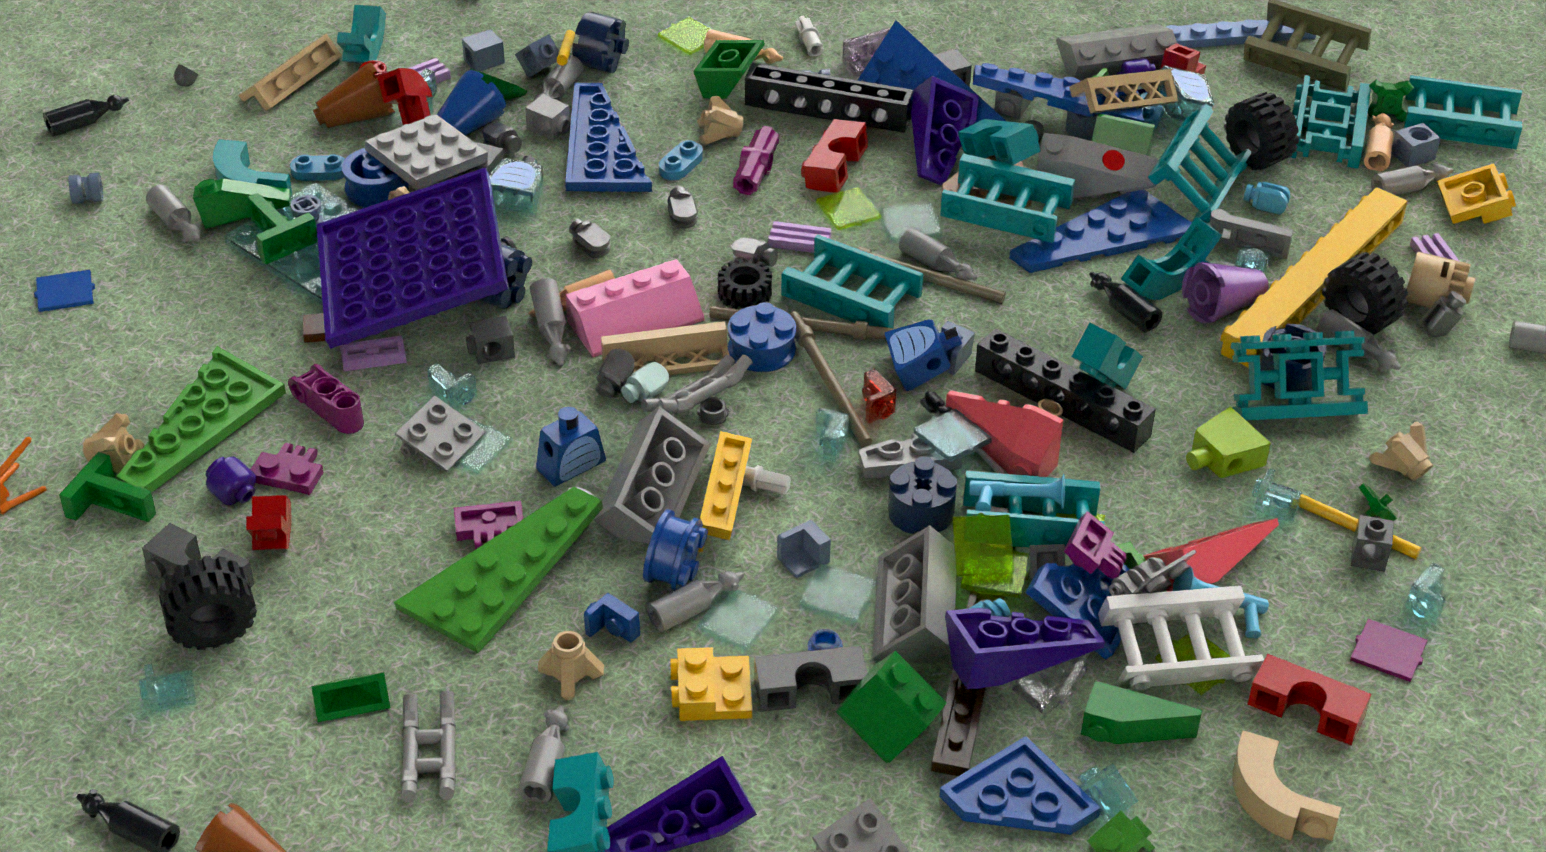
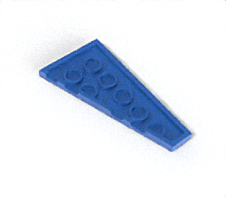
M895 20L858 78V81L912 89L914 91L915 88L933 76L976 94L897 20ZM980 96L978 97L975 123L983 119L1006 121Z
M983 63L981 66L975 65L973 85L1002 93H1010L1012 90H1015L1023 96V99L1033 101L1034 98L1040 97L1048 100V106L1088 117L1095 116V113L1090 114L1086 96H1071L1069 86L1080 82L1077 78H1053L1051 74L1038 72L1036 75L1029 74L1019 68L999 69L996 65L990 63ZM1124 92L1115 93L1122 102L1125 101L1127 95ZM1097 94L1098 105H1103L1106 97L1103 94ZM1142 107L1100 112L1105 115L1144 122Z
M574 83L565 178L566 191L652 192V182L646 176L642 162H639L636 150L624 126H621L617 112H614L611 100L603 84Z
M1144 189L1126 192L1056 227L1053 243L1034 238L1011 249L1009 258L1028 273L1060 267L1064 262L1088 261L1091 260L1092 256L1101 254L1107 257L1148 248V244L1162 241L1165 244L1176 241V238H1181L1192 222Z

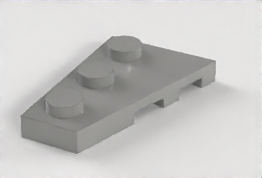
M947 422L937 425V431L925 434L923 430L913 432L911 439L902 442L891 439L858 450V461L865 479H881L890 476L900 466L914 462L921 456L932 458L934 463L948 470L961 469L962 457Z

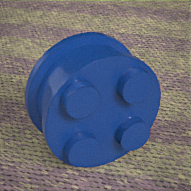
M365 148L351 153L342 163V173L346 179L345 194L352 203L363 208L387 201L389 192L399 187L405 186L409 190V183L369 154Z
M763 302L739 310L728 322V336L730 338L728 351L729 355L735 360V363L742 355H746L752 360V364L747 370L770 372L783 368L793 360L796 353L794 341L796 323L793 317L786 311L774 307L771 303Z
M666 509L662 513L651 536L643 568V579L645 582L653 583L656 579L671 584V589L675 591L685 586L688 580H694L699 568V561H695L699 548H703L708 534V529L703 528L701 519L684 520L675 517V512L670 509Z

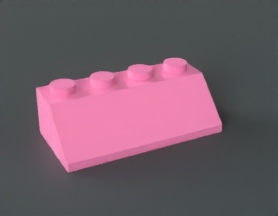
M677 259L566 294L567 322L592 357L602 355L601 336L690 326L704 321V315L691 277Z

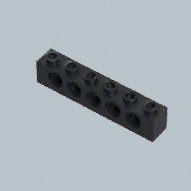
M757 63L751 64L745 76L746 106L827 120L839 119L865 122L868 127L903 133L906 132L911 120L912 89Z
M996 328L977 344L975 372L1036 403L1043 399L1057 402L1063 409L1061 416L1133 453L1151 437L1155 408Z

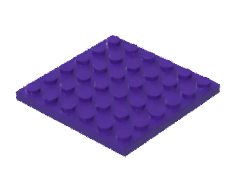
M486 167L316 224L325 340L330 349L349 344L352 341L370 335L379 334L382 331L400 325L409 324L412 321L430 315H436L460 305H466L490 295H496L509 289L492 186Z

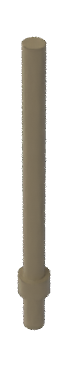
M858 247L859 250L922 272L923 281L1001 304L1005 299L1006 292L874 254L871 249Z
M711 306L709 317L730 320L741 309ZM801 317L805 325L810 326L812 331L854 336V339L866 340L867 337L886 340L885 332L893 330V328L871 326L869 322L864 321L847 323Z
M797 311L790 312L789 314L796 323L795 339L798 344L805 348L861 447L871 445L873 442L872 438L815 342L816 336L811 327L805 325Z

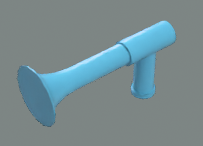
M1063 474L1061 479L1050 484H1020L971 480L970 495L979 496L975 507L977 511L990 512L992 496L1049 498L1058 502L1063 509L1065 474Z
M1190 565L1183 574L1174 579L1173 591L1219 587L1197 579ZM1244 593L1245 599L1239 608L1244 609L1245 636L1247 638H1259L1261 630L1259 629L1258 613L1265 614L1268 610L1269 602L1267 599Z

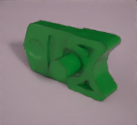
M1365 483L1358 487L1369 501L1368 505L1370 508L1365 512L1367 516L1374 517L1376 515L1382 519L1392 521L1397 519L1387 506L1393 501L1388 494L1380 499Z

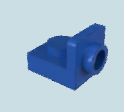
M606 593L597 602L591 603L584 612L585 634L590 638L604 626L613 636H621L630 643L640 636L639 612L610 593Z

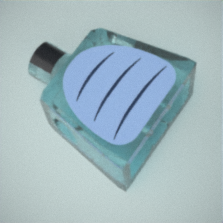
M1163 66L1161 70L1171 69L1178 102L1161 105L1169 117L1184 121L1187 116L1206 103L1212 109L1214 100L1206 75ZM1164 84L1158 86L1157 91L1164 97H1167Z
M524 156L521 161L509 158L503 159L489 174L495 207L536 215L544 188L543 167L532 156Z

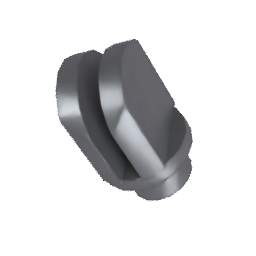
M500 122L491 123L482 130L485 144L503 148V154L517 153L522 146V141L517 132Z
M678 186L673 188L667 200L671 223L676 228H690L696 224L698 219L695 198L685 187Z
M576 219L569 227V233L573 235V242H575L578 248L591 258H600L609 252L611 237L598 225L590 221L583 222L581 219Z
M743 237L732 244L735 264L738 263V259H743V262L747 263L748 259H753L754 264L760 261L763 263V267L766 265L773 267L777 262V250L770 248V245L764 241Z
M1451 291L1447 297L1441 296L1422 317L1421 322L1423 326L1428 329V332L1434 338L1447 335L1463 315L1461 308L1466 304V300L1454 291Z
M613 349L608 353L596 377L599 383L595 390L600 395L612 398L615 391L620 392L621 388L627 384V378L634 371V358L629 352L623 349Z

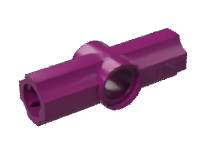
M762 126L761 129L756 130L749 146H744L741 151L739 168L733 179V188L737 189L740 194L751 195L753 192H757L764 175H769L770 172L767 171L772 169L773 154L779 144V134L772 127Z

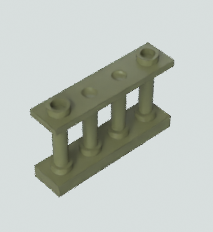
M1269 0L1267 21L1270 22L1260 39L1250 35L1247 37L1244 43V60L1301 78L1308 75L1310 76V81H1321L1320 84L1346 91L1351 67L1347 66L1356 48L1368 51L1372 29L1285 2ZM1280 24L1295 29L1286 46L1271 42ZM1305 32L1320 36L1311 54L1296 50ZM1331 40L1346 44L1337 62L1321 58Z

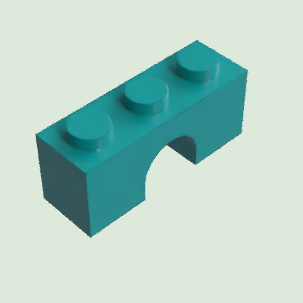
M983 119L958 132L964 154L987 158L995 154L997 161L1014 165L1041 151L1038 143L1039 136L1033 124Z
M1090 322L1071 356L1080 363L1078 368L1086 372L1087 375L1113 388L1117 385L1124 389L1129 385L1143 358L1135 349L1125 345L1126 342L1120 337Z
M598 752L555 759L552 790L564 811L574 812L566 817L550 820L547 852H605V850L610 848L607 819L612 817L609 788L614 786V777L611 767L609 765L605 766Z

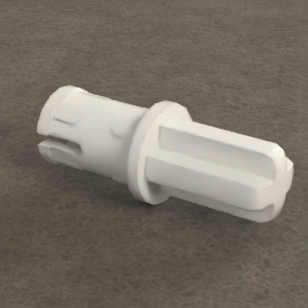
M800 16L799 20L795 22L800 42L805 45L809 56L821 55L824 51V46L819 40L820 33L818 29L813 27L810 18Z
M759 465L755 468L746 466L742 485L749 486L752 491L756 492L758 489L784 495L790 489L791 478L788 475L763 470V467Z

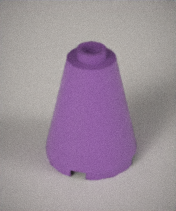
M1201 262L1186 271L1182 282L1183 299L1188 298L1190 308L1186 309L1196 321L1203 324L1212 323L1253 304L1259 295H1264L1268 291L1269 282L1265 274L1260 270Z

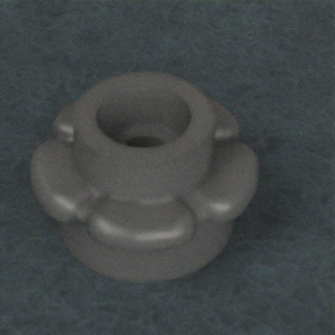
M710 397L701 402L697 414L701 422L718 425L726 421V417L729 416V409L721 398Z

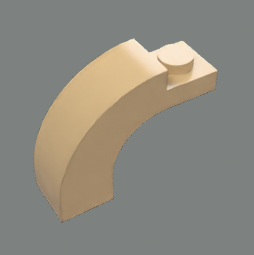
M1243 730L1233 766L1232 780L1235 794L1244 810L1263 828L1291 841L1294 830H1298L1312 838H1324L1332 841L1341 807L1299 795L1288 789L1279 780L1274 770V761L1279 741Z

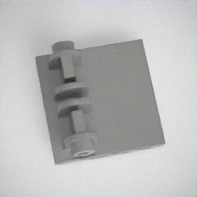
M435 395L395 432V435L402 440L400 450L403 455L410 457L412 454L417 455L420 452L446 472L486 434V431Z
M1192 550L1165 566L1162 559L1151 557L1113 579L1109 586V591L1113 596L1164 592L1172 585L1169 581L1170 578L1172 580L1177 578L1189 568L1186 562L1196 551Z
M871 798L812 837L817 845V850L814 852H909Z

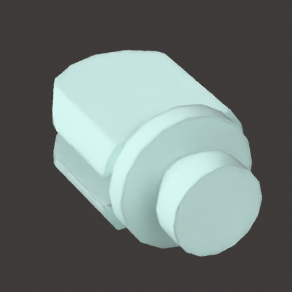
M651 362L643 366L627 378V384L621 388L622 395L629 403H633L636 400L642 402L643 399L653 398L667 386L669 374L666 368L657 362Z

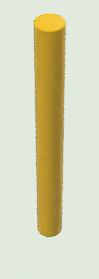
M573 30L565 32L557 56V63L561 66L566 65L575 39V32Z
M1299 492L1295 494L1292 500L1293 505L1355 532L1358 523L1357 518ZM1393 535L1391 549L1413 559L1418 557L1422 547Z

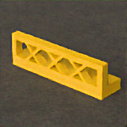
M720 431L700 515L703 528L708 529V536L730 540L752 438ZM699 548L698 552H703V548Z

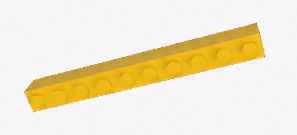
M1377 187L1368 196L1364 195L1354 209L1347 211L1344 219L1339 223H1335L1325 237H1320L1310 251H1305L1294 266L1288 267L1284 276L1279 281L1275 280L1264 295H1259L1248 310H1243L1236 322L1225 327L1220 341L1223 342L1221 354L1233 360L1234 349H1231V343L1240 342V336L1260 335V341H1262L1266 331L1272 327L1277 326L1276 330L1285 328L1286 324H1300L1325 299L1322 295V289L1325 288L1323 282L1328 277L1327 274L1357 254L1360 255L1361 253L1368 252L1370 255L1402 224L1408 201ZM1246 349V355H1260L1261 349ZM1239 362L1249 368L1248 362Z

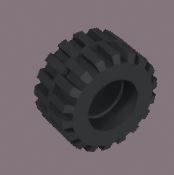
M1262 92L1229 108L1228 114L1225 116L1226 124H1224V130L1227 134L1226 140L1229 142L1230 150L1236 156L1246 149L1252 152L1246 161V164L1252 170L1265 169L1291 157L1292 153L1296 151V144L1299 143V137L1297 136L1299 129L1295 123L1296 118L1292 115L1289 105H1285L1284 100L1280 96L1276 97L1271 92Z
M1368 252L1360 255L1357 254L1327 274L1328 277L1324 279L1323 284L1325 288L1322 289V295L1326 298L1324 300L1325 307H1328L1329 310L1337 311L1375 335L1403 316L1405 313L1404 308L1408 305V300L1405 298L1408 296V291L1404 288L1403 284L1405 281L1403 277L1398 275V270L1395 266L1392 267L1386 258L1380 259L1378 254L1372 253L1369 255Z
M204 556L201 560L196 561L195 558L188 560V564L184 566L180 564L174 568V573H168L164 578L165 583L160 585L159 599L167 632L177 644L183 643V647L189 649L197 647V650H205L207 647L217 648L222 644L226 643L228 645L235 642L234 639L236 637H242L247 633L246 628L252 627L254 623L253 618L256 617L257 613L256 604L246 571L243 567H239L237 562L233 560L227 562L225 557L220 556L216 559H211V556Z

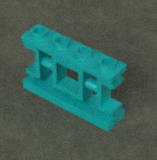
M1305 75L1303 85L1297 84L1292 115L1295 116V123L1299 129L1297 133L1299 143L1296 144L1297 149L1290 158L1296 159L1297 151L1303 152V157H1308L1310 149L1336 153V162L1342 163L1343 159H1348L1347 167L1358 169L1365 138L1371 92L1370 84L1360 82L1359 91L1353 90L1354 86L1348 85L1347 93L1319 89L1321 81L1315 80L1314 84H1310V76ZM1307 96L1312 97L1310 108L1305 107ZM1351 103H1356L1354 115L1350 114ZM1315 118L1339 121L1342 124L1315 120ZM1302 127L1307 128L1305 139H1300ZM1347 134H1351L1350 146H1346Z
M1353 330L1334 331L1335 337L1323 338V332L1303 333V339L1292 340L1291 334H1273L1272 341H1260V335L1240 336V342L1231 343V349H1234V356L1232 357L1233 362H1248L1250 393L1234 394L1236 406H1233V409L1246 421L1368 414V401L1363 400L1365 388H1349L1348 357L1364 356L1362 343H1365V337L1354 336ZM1349 344V350H1336V367H1323V352H1310L1309 346ZM1286 347V353L1273 354L1274 370L1260 371V355H1246V349ZM1311 359L1312 390L1286 391L1285 360ZM1337 379V395H1351V400L1311 402V397H1325L1324 380ZM1261 383H1274L1275 398L1288 399V404L1248 406V401L1262 400Z

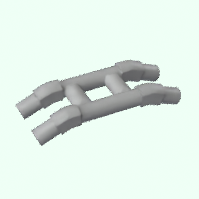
M726 354L717 366H714L704 377L663 398L643 399L641 409L643 412H652L660 406L665 411L673 412L674 414L688 412L702 401L726 388H731L738 384L743 378L745 371L752 364V360L748 356L742 355L735 363V360Z
M452 691L440 693V729L419 730L418 696L412 693L403 695L401 799L406 803H411L416 799L418 774L440 772L439 796L443 800H450L454 796L456 784V723L454 692ZM440 743V757L418 759V745Z

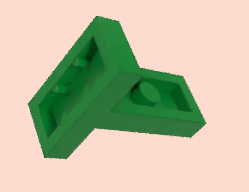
M258 192L247 197L251 221L263 231L256 235L260 260L265 265L318 242L315 218L310 213L289 221L285 215L282 216L276 211L271 201H266Z
M98 452L59 494L65 517L75 521L79 519L91 504L146 522H150L156 515L151 491L117 480L114 476L110 455Z

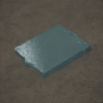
M931 203L881 208L885 221L884 228L888 229L892 241L900 240L903 233L910 227H915L930 237L942 236L938 223L939 216L935 215Z
M953 409L938 417L933 416L930 421L914 428V434L949 463L964 455H972L975 450L992 442L991 436L957 409Z
M468 418L486 431V434L454 466L460 465L479 474L512 442V437L495 430L492 425L486 426Z
M820 564L812 580L807 581V589L800 600V606L857 623L864 607L870 604L869 597L876 586L877 580Z
M740 590L725 591L699 621L697 628L717 636L719 641H728L747 650L779 612V608L758 599V596L755 594L749 595Z

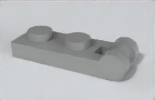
M1216 209L1211 212V227L1222 234L1218 243L1287 259L1293 235L1292 229L1232 216L1222 209Z

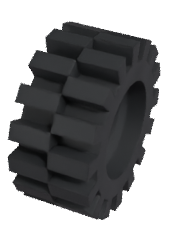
M738 259L737 264L733 260L728 262V266L724 264L721 267V271L719 270L718 294L720 301L723 300V304L726 306L731 304V308L737 309L738 306H741V309L766 301L769 302L772 296V272H769V267L767 265L763 267V263L760 261L754 264L753 259H748V263L743 262V259Z

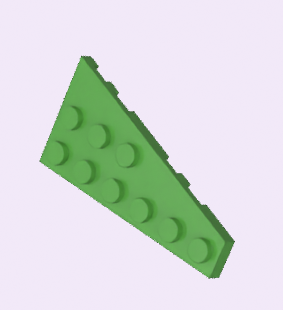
M216 346L212 352L213 358L208 364L203 363L198 370L199 376L192 384L186 385L163 415L164 422L158 429L153 428L148 435L149 441L143 449L137 450L117 475V480L143 487L152 493L286 394L285 384Z
M575 486L396 600L394 602L396 609L472 651L479 653L603 509L602 500Z

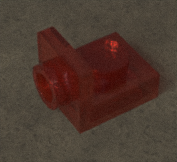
M875 368L865 372L862 395L866 401L865 420L870 424L879 419H886L895 413L896 389Z

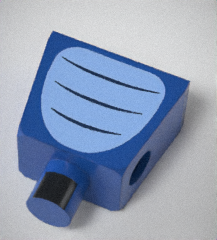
M930 319L885 332L895 371L906 391H911L948 370L951 364L947 351L963 344L956 327L939 333L934 321Z
M574 407L561 408L558 412V420L544 426L540 431L536 469L554 487L606 461L598 428L581 411H577Z

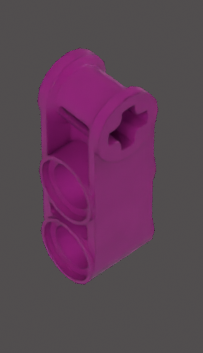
M314 364L310 367V371L299 377L292 376L288 379V386L292 395L339 432L351 434L363 428L364 418L360 396L326 372L321 365Z

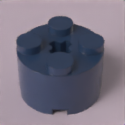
M585 13L576 28L575 34L580 36L578 44L573 43V56L577 57L583 66L612 74L615 73L621 54H626L629 47V39L625 38L626 22L599 13Z
M501 244L509 289L478 300L505 309L513 302L520 303L523 300L526 292L524 284L527 273L532 266V259L521 250Z
M1286 324L1285 328L1276 330L1277 326L1266 331L1262 341H1272L1273 334H1291L1292 340L1303 339V333L1316 331L1299 324ZM1309 346L1310 352H1323L1324 363L1327 346ZM1286 347L1261 349L1260 371L1274 370L1273 354L1286 353ZM1311 359L1285 360L1286 391L1311 390ZM1261 383L1275 389L1274 383Z
M926 456L918 457L914 462L906 463L891 473L889 481L888 511L891 522L900 530L914 534V531L919 532L929 525L937 532L946 529L952 523L955 512L956 477L948 469L934 463L932 458Z

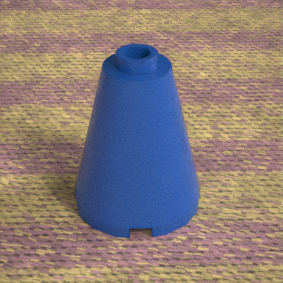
M474 70L466 71L460 77L437 113L439 117L465 136L501 117L505 112L503 109L506 107L503 95L496 85L492 82L489 84L485 83L481 79L484 75Z

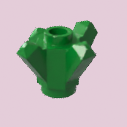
M1378 79L1373 81L1369 85L1373 93L1372 102L1368 108V115L1372 118L1373 115L1377 116L1381 113L1394 114L1400 122H1404L1407 113L1402 108L1403 97L1413 90L1414 87L1408 80L1394 84L1380 82Z

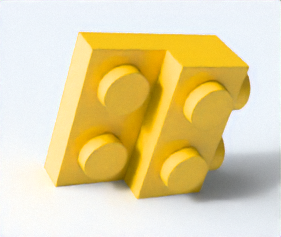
M1494 163L1437 181L1452 224L1479 216L1483 224L1512 216L1511 208L1516 207L1512 191H1506L1509 188L1504 172L1499 174Z
M713 647L677 648V658L670 659L671 680H678V686H671L672 708H679L680 721L752 719L749 656L714 657Z

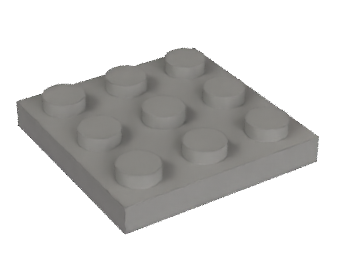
M436 114L365 140V150L416 190L488 162V152Z

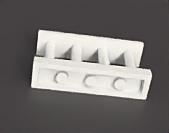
M1242 586L1107 596L1098 613L1101 626L1114 625L1118 627L1129 665L1125 666L1117 681V687L1142 691L1152 686L1231 679L1235 682H1244L1253 678L1261 667L1264 658L1263 655L1245 656L1233 617L1245 599ZM1215 617L1219 619L1230 657L1211 659L1200 618ZM1182 620L1186 622L1196 660L1177 662L1166 621ZM1148 622V624L1153 626L1163 663L1143 665L1132 624Z

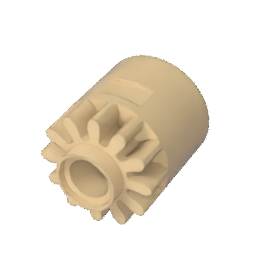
M1417 252L1407 287L1408 296L1405 298L1408 300V303L1431 308L1441 296L1447 297L1451 291H1454L1466 300V304H1469L1476 279L1468 276L1471 264Z

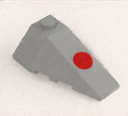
M1043 133L1037 170L1075 179L1072 202H1074V199L1091 196V198L1101 197V194L1116 191L1126 193L1156 187L1149 180L1148 176L1158 162V158L1074 136Z

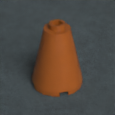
M371 62L365 64L315 102L317 108L313 112L320 125L325 123L327 128L386 117L395 113L392 109V104H384L378 78L374 74L377 70Z
M235 803L228 805L231 809L228 814L220 811L212 819L195 846V850L199 852H287L241 806Z

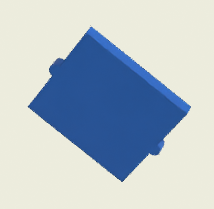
M90 270L36 277L37 291L34 292V296L38 300L39 312L94 304L93 290L95 289V284L92 283Z

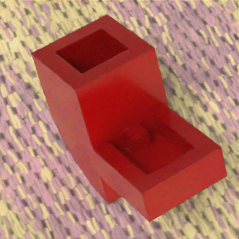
M1175 43L1165 49L1160 70L1171 69V73L1172 70H1179L1202 77L1204 76L1206 65L1198 62L1201 52ZM1173 77L1175 89L1185 92Z
M397 68L377 76L384 104H398L403 125L411 124L431 115L427 98L433 96L427 82L417 71L409 68Z
M287 495L252 496V516H246V530L252 536L253 551L289 548L291 501Z

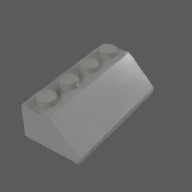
M1160 24L1058 37L1056 39L1068 77H1074L1080 81L1097 75L1103 67L1109 69L1108 76L1116 75V72H1121L1123 62L1141 58L1148 59L1150 64H1155L1156 70H1160L1165 49L1177 43L1173 30Z
M659 406L638 422L603 498V509L593 521L618 538L649 544L655 526L666 509L673 510L675 517H680L711 443Z
M930 525L879 556L872 656L874 660L881 661L896 650L908 663L930 664L950 653L945 614L947 610H955L957 547Z

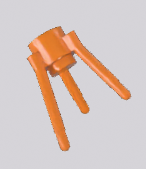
M29 436L18 445L0 466V514L2 515L12 507L28 501L47 490L45 486H41L10 501L6 499L10 494L3 483L19 468V463L15 461L31 443L32 438Z

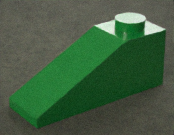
M224 178L219 180L206 179L194 187L193 200L204 228L208 229L251 217L247 198L250 195L258 192L266 201H271L277 210L291 205V192L288 188Z
M1095 681L1084 711L1081 735L1088 736L1098 742L1106 741L1113 744L1196 738L1202 709Z

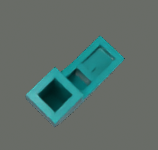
M354 5L351 33L338 32L337 44L343 49V62L364 63L377 59L383 43L386 13L381 6Z
M218 140L213 150V163L217 180L224 178L290 189L292 199L293 194L289 174L252 170L248 168L250 159L247 142Z
M1196 217L1170 252L1155 260L1146 259L1138 254L1121 280L1140 295L1152 300H1161L1182 290L1183 278L1190 267H1194L1197 263L1208 262L1206 258L1220 240L1222 234Z

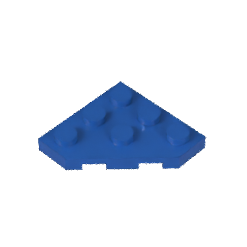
M1046 563L1040 567L1025 593L1054 617L1089 620L1105 641L1104 648L1095 650V652L1105 660L1115 653L1121 641L1119 629L1114 625L1101 626L1098 616L1106 597L1113 596L1109 591V586L1113 579L1106 576L1098 568L1090 574L1083 567H1078L1074 563L1070 566ZM1125 564L1119 576L1130 570Z
M1027 736L941 786L939 797L966 822L1068 835L1073 834L1097 819L1101 809Z

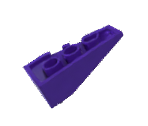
M933 76L914 89L911 119L918 177L938 185L946 182L957 160L956 156L962 147L958 132L975 123L979 95Z
M984 608L947 610L945 614L952 667L966 689L1000 686L1104 648L1105 644L1104 639L1089 620L1046 616L1044 621L1024 618V613L1012 612L1011 617L991 615V609Z
M721 756L609 825L607 830L610 837V848L605 850V852H667L725 835L757 814L738 778L724 757Z

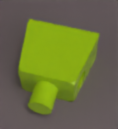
M1229 407L1196 429L1192 451L1186 454V461L1194 471L1207 466L1219 478H1225L1265 466L1271 442L1238 412Z

